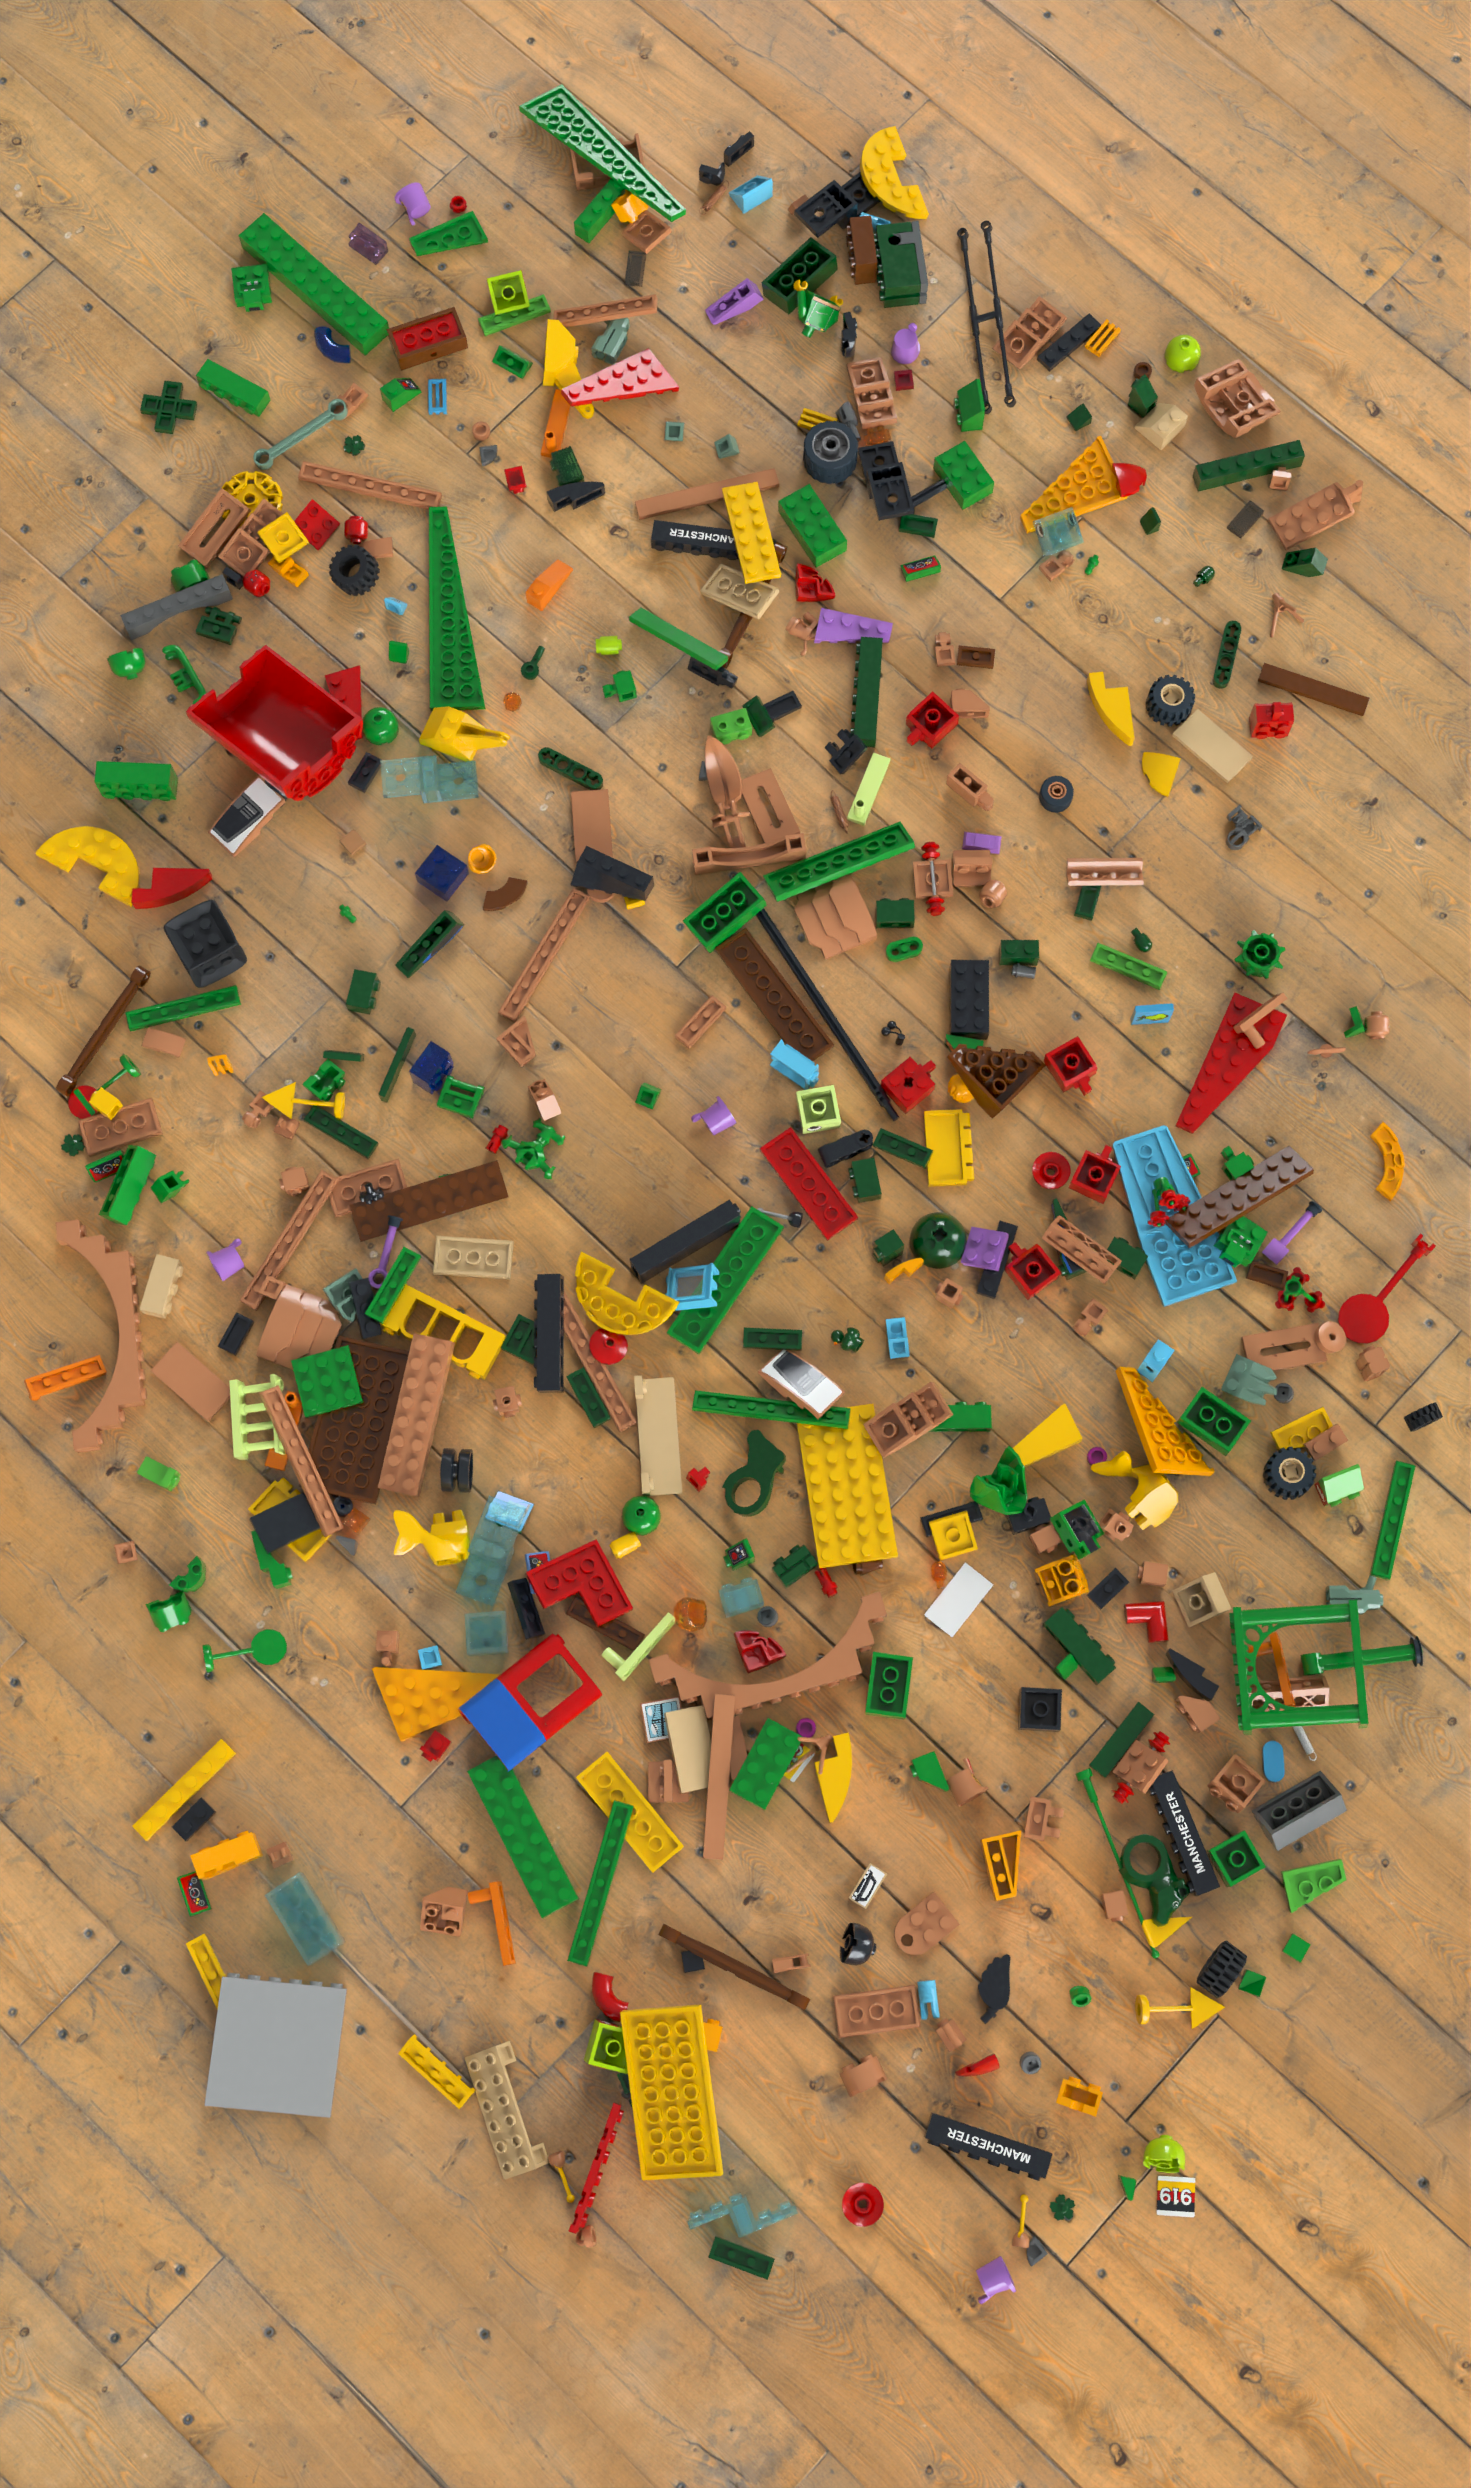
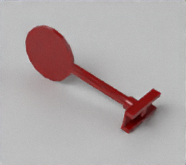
M1420 1233L1411 1243L1414 1247L1410 1252L1411 1255L1376 1297L1371 1294H1357L1351 1296L1342 1304L1338 1314V1323L1348 1339L1355 1343L1368 1344L1377 1341L1385 1334L1389 1326V1313L1383 1303L1384 1299L1414 1262L1423 1255L1427 1256L1436 1247L1434 1243L1428 1247L1425 1241H1420L1423 1237Z

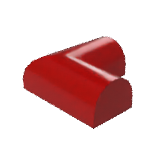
M1164 1601L1124 1604L1126 1624L1146 1623L1148 1643L1169 1641Z

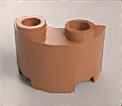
M869 2054L860 2059L862 2063L854 2066L851 2063L842 2068L843 2072L840 2073V2077L850 2097L862 2093L887 2079L877 2056L873 2057L872 2054Z

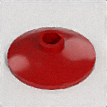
M1046 1152L1038 1156L1034 1161L1032 1174L1035 1181L1041 1187L1058 1189L1069 1180L1071 1168L1068 1160L1063 1155L1057 1152ZM1048 1170H1053V1171H1054V1174H1053V1175H1049V1174L1047 1173V1171H1048Z
M600 1328L591 1336L589 1349L592 1356L598 1362L612 1365L620 1362L625 1357L628 1343L624 1335ZM611 1341L613 1346H608L606 1342Z
M869 2183L854 2184L847 2189L843 2196V2213L856 2226L867 2227L873 2225L880 2219L883 2213V2197L880 2191ZM861 2200H865L867 2202L865 2208L859 2207V2202Z

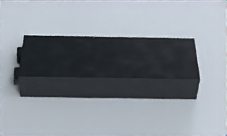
M729 1199L630 1259L631 1269L639 1282L643 1284L738 1227L741 1218L739 1207L736 1203L732 1204Z

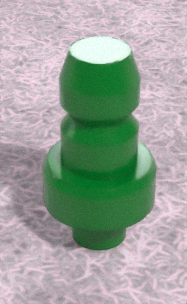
M1094 554L1093 557H1089L1085 574L1090 575L1092 569L1099 564L1098 555Z
M343 904L339 906L340 914L345 916L349 922L355 923L357 921L356 917L352 915L349 906L345 907Z

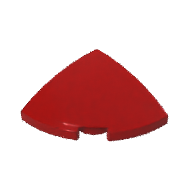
M1112 463L1111 470L1117 480L1116 488L1120 497L1133 495L1139 492L1142 483L1143 486L1145 485L1147 473L1144 468L1128 463Z
M797 563L795 577L796 601L818 602L835 598V592L827 579L823 581V578L817 575V570Z
M750 1630L734 1633L739 1654L748 1674L786 1657L783 1648L771 1637L767 1640L759 1636V1632Z
M993 2053L976 2063L973 2062L959 2069L955 2073L957 2076H978L995 2071L1000 2068L996 2055Z

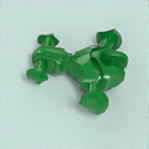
M538 1118L533 1121V1128H538L541 1133L536 1135L537 1139L535 1141H521L518 1143L512 1140V1135L501 1141L504 1149H507L509 1146L516 1150L517 1157L515 1162L517 1164L521 1162L526 1165L524 1167L525 1170L540 1167L544 1172V1178L552 1179V1174L556 1167L552 1166L550 1168L545 1163L547 1159L545 1158L543 1147L548 1145L551 1139L557 1142V1145H562L566 1137L565 1135L561 1137L556 1133L553 1126L545 1125L541 1122L542 1118Z

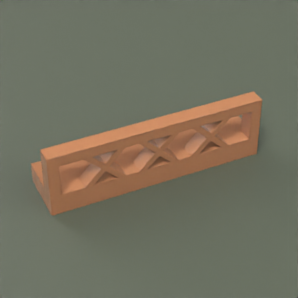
M1067 858L1066 878L1068 886L1143 885V859Z
M1060 1215L1051 1223L1042 1236L1043 1240L1103 1284L1108 1281L1122 1262Z
M1325 1676L1290 1678L1294 1699L1300 1696L1304 1698L1300 1703H1295L1296 1707L1329 1706V1685ZM1279 1679L1259 1681L1264 1691L1272 1699H1283ZM1256 1685L1250 1686V1688H1252V1691L1250 1694H1248L1249 1697L1251 1696V1694L1257 1692ZM1262 1695L1256 1696V1697L1253 1699V1700H1260V1699H1262V1700L1264 1701V1703H1265V1698H1264V1696H1262ZM1316 1695H1324L1323 1701H1314L1312 1699ZM1252 1701V1707L1258 1709L1261 1708L1264 1705V1703H1262L1260 1706H1253ZM1269 1704L1265 1712H1268L1269 1709L1275 1710V1706Z

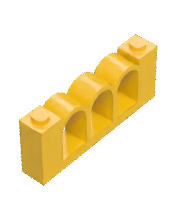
M405 1285L383 1324L380 1323L384 1328L383 1331L391 1336L394 1334L400 1336L403 1333L404 1337L412 1342L413 1335L406 1332V1324L417 1304L420 1303L435 1311L427 1327L420 1335L430 1337L442 1315L459 1323L450 1341L455 1343V1346L465 1327L483 1335L470 1358L461 1360L457 1359L453 1354L451 1360L459 1367H466L469 1372L468 1375L474 1379L479 1380V1378L485 1380L501 1351L500 1347L506 1335Z

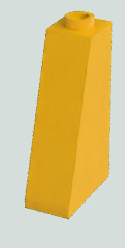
M1063 1404L1013 1449L1019 1455L1022 1464L1026 1468L1080 1443L1083 1438L1066 1404Z

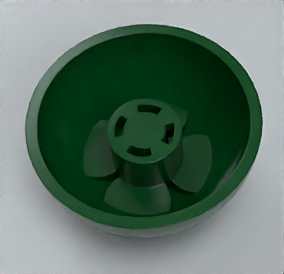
M934 1212L923 1216L915 1223L910 1233V1248L915 1258H922L924 1260L923 1265L935 1269L947 1268L957 1263L963 1256L967 1243L966 1232L962 1224L952 1215L942 1212Z

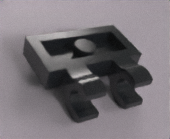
M841 729L837 733V736L845 743L841 748L835 742H829L825 746V749L832 755L829 761L840 774H844L868 749L857 735L852 736L847 729Z

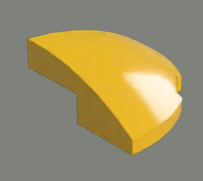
M1153 752L1143 753L1142 771L1144 775L1147 774L1150 780L1149 785L1155 791L1164 796H1169L1181 758Z

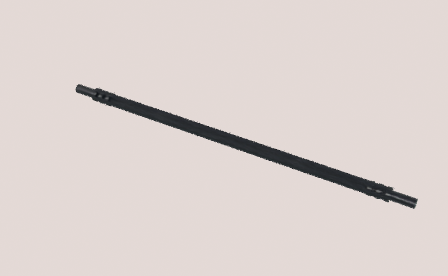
M763 908L756 914V917L880 1106L885 1108L893 1121L899 1119V1116L892 1107L890 1098Z

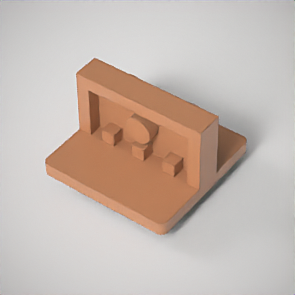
M990 850L953 851V885L955 887L984 886L987 881L991 880L992 857H990Z
M672 1760L648 1762L649 1803L689 1802V1792L681 1794L679 1792L674 1762Z

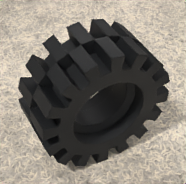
M1434 1402L1404 1417V1420L1410 1432H1413L1441 1419L1443 1415L1437 1403Z

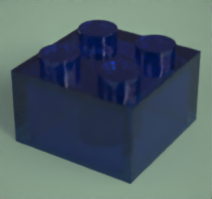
M436 845L415 872L418 883L446 902L469 874L467 864Z
M430 1041L409 1070L413 1083L430 1094L438 1091L443 1084L442 1080L444 1077L450 1075L454 1068L450 1052Z

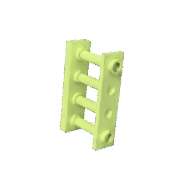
M270 1374V1383L245 1386L244 1382L237 1379L229 1380L234 1458L248 1460L250 1451L274 1448L276 1453L286 1454L272 1421L254 1424L246 1423V1415L248 1413L265 1411L266 1408L263 1403L246 1405L245 1396L248 1393L262 1392L277 1385L282 1392L284 1384L281 1377ZM273 1429L274 1440L250 1444L247 1442V1434L249 1432Z

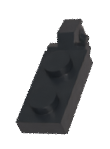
M690 657L687 669L717 686L726 685L731 689L737 683L738 677L733 673H729L725 668L720 667L718 670H714L697 659Z

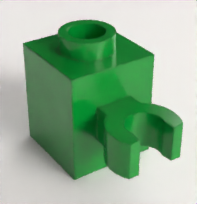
M630 670L617 672L613 675L614 684L602 686L605 698L611 697L614 694H617L619 702L637 698L636 687Z
M1230 1146L1222 1149L1221 1155L1227 1162L1224 1163L1221 1169L1230 1181L1232 1179L1236 1180L1254 1168L1252 1158L1249 1155L1246 1156L1244 1152L1235 1156Z
M172 1170L157 1178L150 1187L160 1203L175 1197L189 1183V1179L186 1181L180 1179L184 1174L183 1171L175 1174Z

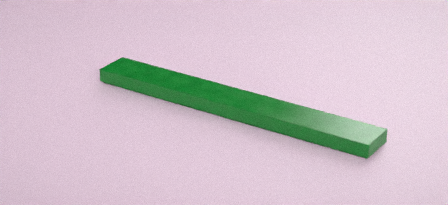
M695 1390L692 1411L848 1429L851 1412L850 1408L832 1406L817 1419L805 1407L801 1409L792 1401Z
M616 1800L613 1802L567 1961L588 1966L633 1812V1805Z

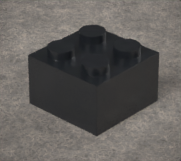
M1021 1687L1019 1689L1018 1730L1059 1732L1061 1730L1062 1689Z

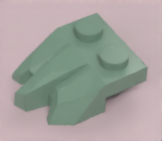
M356 1268L322 1289L332 1306L341 1316L352 1322L355 1320L356 1313L348 1282L363 1279Z
M1236 1354L1221 1390L1250 1403L1266 1406V1400L1263 1396L1265 1394L1277 1395V1389L1269 1384L1271 1380H1275L1277 1377L1271 1368Z

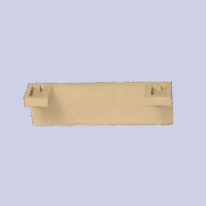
M642 1375L634 1376L643 1496L681 1494L682 1481L674 1378L642 1379Z
M510 2041L465 2057L503 2178L508 2179L548 2164V2155L544 2143L531 2147L505 2065L516 2061Z

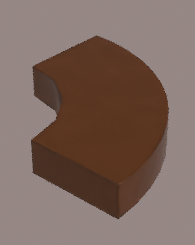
M509 877L507 883L502 888L495 891H487L483 911L502 910L518 901L525 892L528 881Z

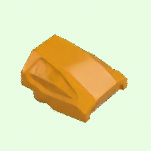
M1070 1555L1035 1569L1046 1593L1049 1607L1089 1592L1087 1579L1075 1555Z

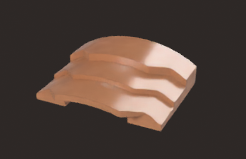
M1240 359L1200 376L1195 381V390L1209 416L1225 433L1234 438L1249 432L1251 428L1264 423L1267 419L1281 412L1275 405V400L1264 390L1255 375L1249 372Z
M850 874L796 895L798 903L794 912L809 944L820 948L825 959L877 939V933L871 916Z
M286 1284L267 1321L256 1356L293 1370L291 1360L332 1350L342 1326L338 1317L339 1312L332 1306L330 1301Z

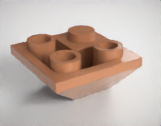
M446 1887L423 1897L420 1930L460 1937L467 1906L468 1890Z

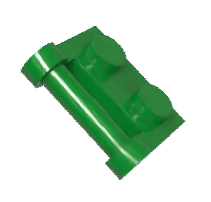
M448 1075L436 1105L439 1108L473 1119L485 1087L480 1085L477 1087L456 1080L453 1076ZM453 1086L474 1093L475 1095L474 1097H471L459 1092L450 1090V1088Z

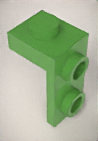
M145 1457L137 1471L142 1477L169 1491H172L177 1486L181 1476L175 1469L168 1468L150 1457Z

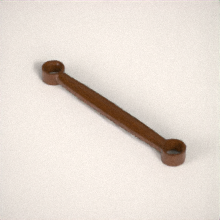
M776 542L774 548L779 564L782 563L788 547ZM772 579L764 580L763 582L770 584ZM743 612L740 613L725 647L720 650L721 653L728 656V661L721 667L728 668L733 652L753 618L752 616Z
M137 966L134 969L129 984L103 1018L100 1026L85 1045L69 1073L63 1075L56 1086L58 1092L69 1096L76 1088L77 1079L108 1038L138 989L148 982L151 974L149 970L142 966Z
M663 1923L658 1934L659 1936L678 1944L724 1971H729L735 1974L736 1977L806 2010L810 2002L809 1998Z

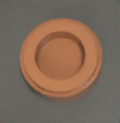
M480 421L473 425L472 433L474 438L479 441L489 438L490 427L486 422Z

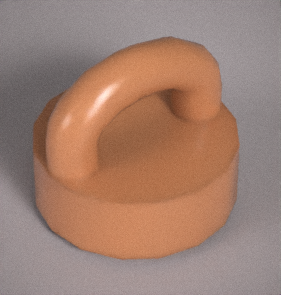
M592 2225L585 2226L583 2230L577 2233L576 2243L579 2246L586 2245L587 2248L596 2246V2232Z

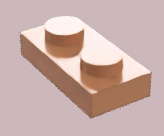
M1335 1424L1303 1445L1312 1459L1316 1461L1347 1442L1348 1439L1339 1424Z

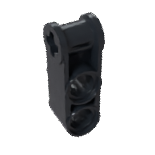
M864 1129L821 1146L818 1152L826 1168L832 1167L841 1161L851 1159L862 1152L868 1151L873 1145V1135L869 1130ZM864 1137L865 1140L868 1139V1142L865 1143L864 1141H861V1138Z

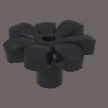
M367 1183L365 1185L366 1191L360 1193L359 1199L361 1202L371 1204L372 1200L377 1201L384 1197V1192L380 1187L373 1189L372 1183Z

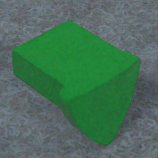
M1357 1006L1349 1008L1355 1026L1344 1032L1345 1038L1365 1032V1026Z

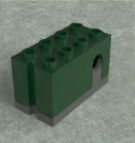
M919 221L876 225V233L873 234L877 256V285L880 286L879 298L880 301H883L884 308L918 305V303L926 304L928 278Z

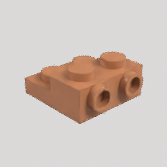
M1234 1753L1209 1782L1207 1787L1210 1788L1209 1792L1213 1797L1221 1798L1225 1802V1806L1229 1811L1239 1813L1246 1807L1266 1780Z

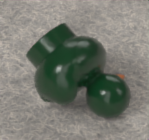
M853 1327L847 1328L845 1336L841 1330H834L831 1333L834 1345L841 1343L840 1346L845 1351L852 1350L856 1353L864 1343L858 1329Z

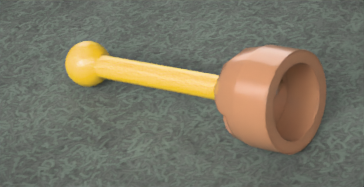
M564 2152L553 2153L547 2157L553 2168L559 2170L567 2193V2202L572 2203L575 2197L570 2192L562 2169L565 2164Z
M1022 2194L1020 2196V2201L1022 2202L1020 2230L1013 2236L1012 2246L1029 2248V2237L1024 2233L1025 2208L1028 2196Z

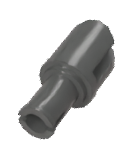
M845 402L835 412L839 423H843L852 429L857 440H861L856 427L858 420L850 402Z

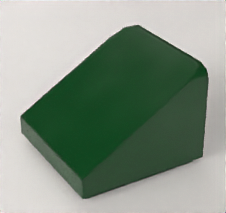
M1084 403L1066 417L1075 431L1091 424L1092 415Z
M1154 507L1150 508L1140 519L1146 535L1159 531L1161 520Z

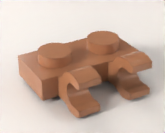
M1030 1797L1024 1838L1044 1841L1045 1835L1059 1838L1061 1829L1047 1827L1048 1815L1062 1818L1064 1809L1050 1807L1051 1800Z

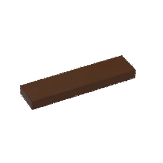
M576 1596L566 1612L567 1616L633 1652L641 1644L645 1636L642 1632L616 1618L597 1627L584 1601Z

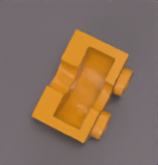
M625 189L626 193L618 197L611 206L621 223L627 221L633 223L638 219V215L646 211L649 206Z
M1069 2076L1068 2080L1063 2078L1056 2103L1096 2117L1103 2092L1100 2091L1101 2087L1089 2083L1088 2087L1081 2085L1080 2079Z

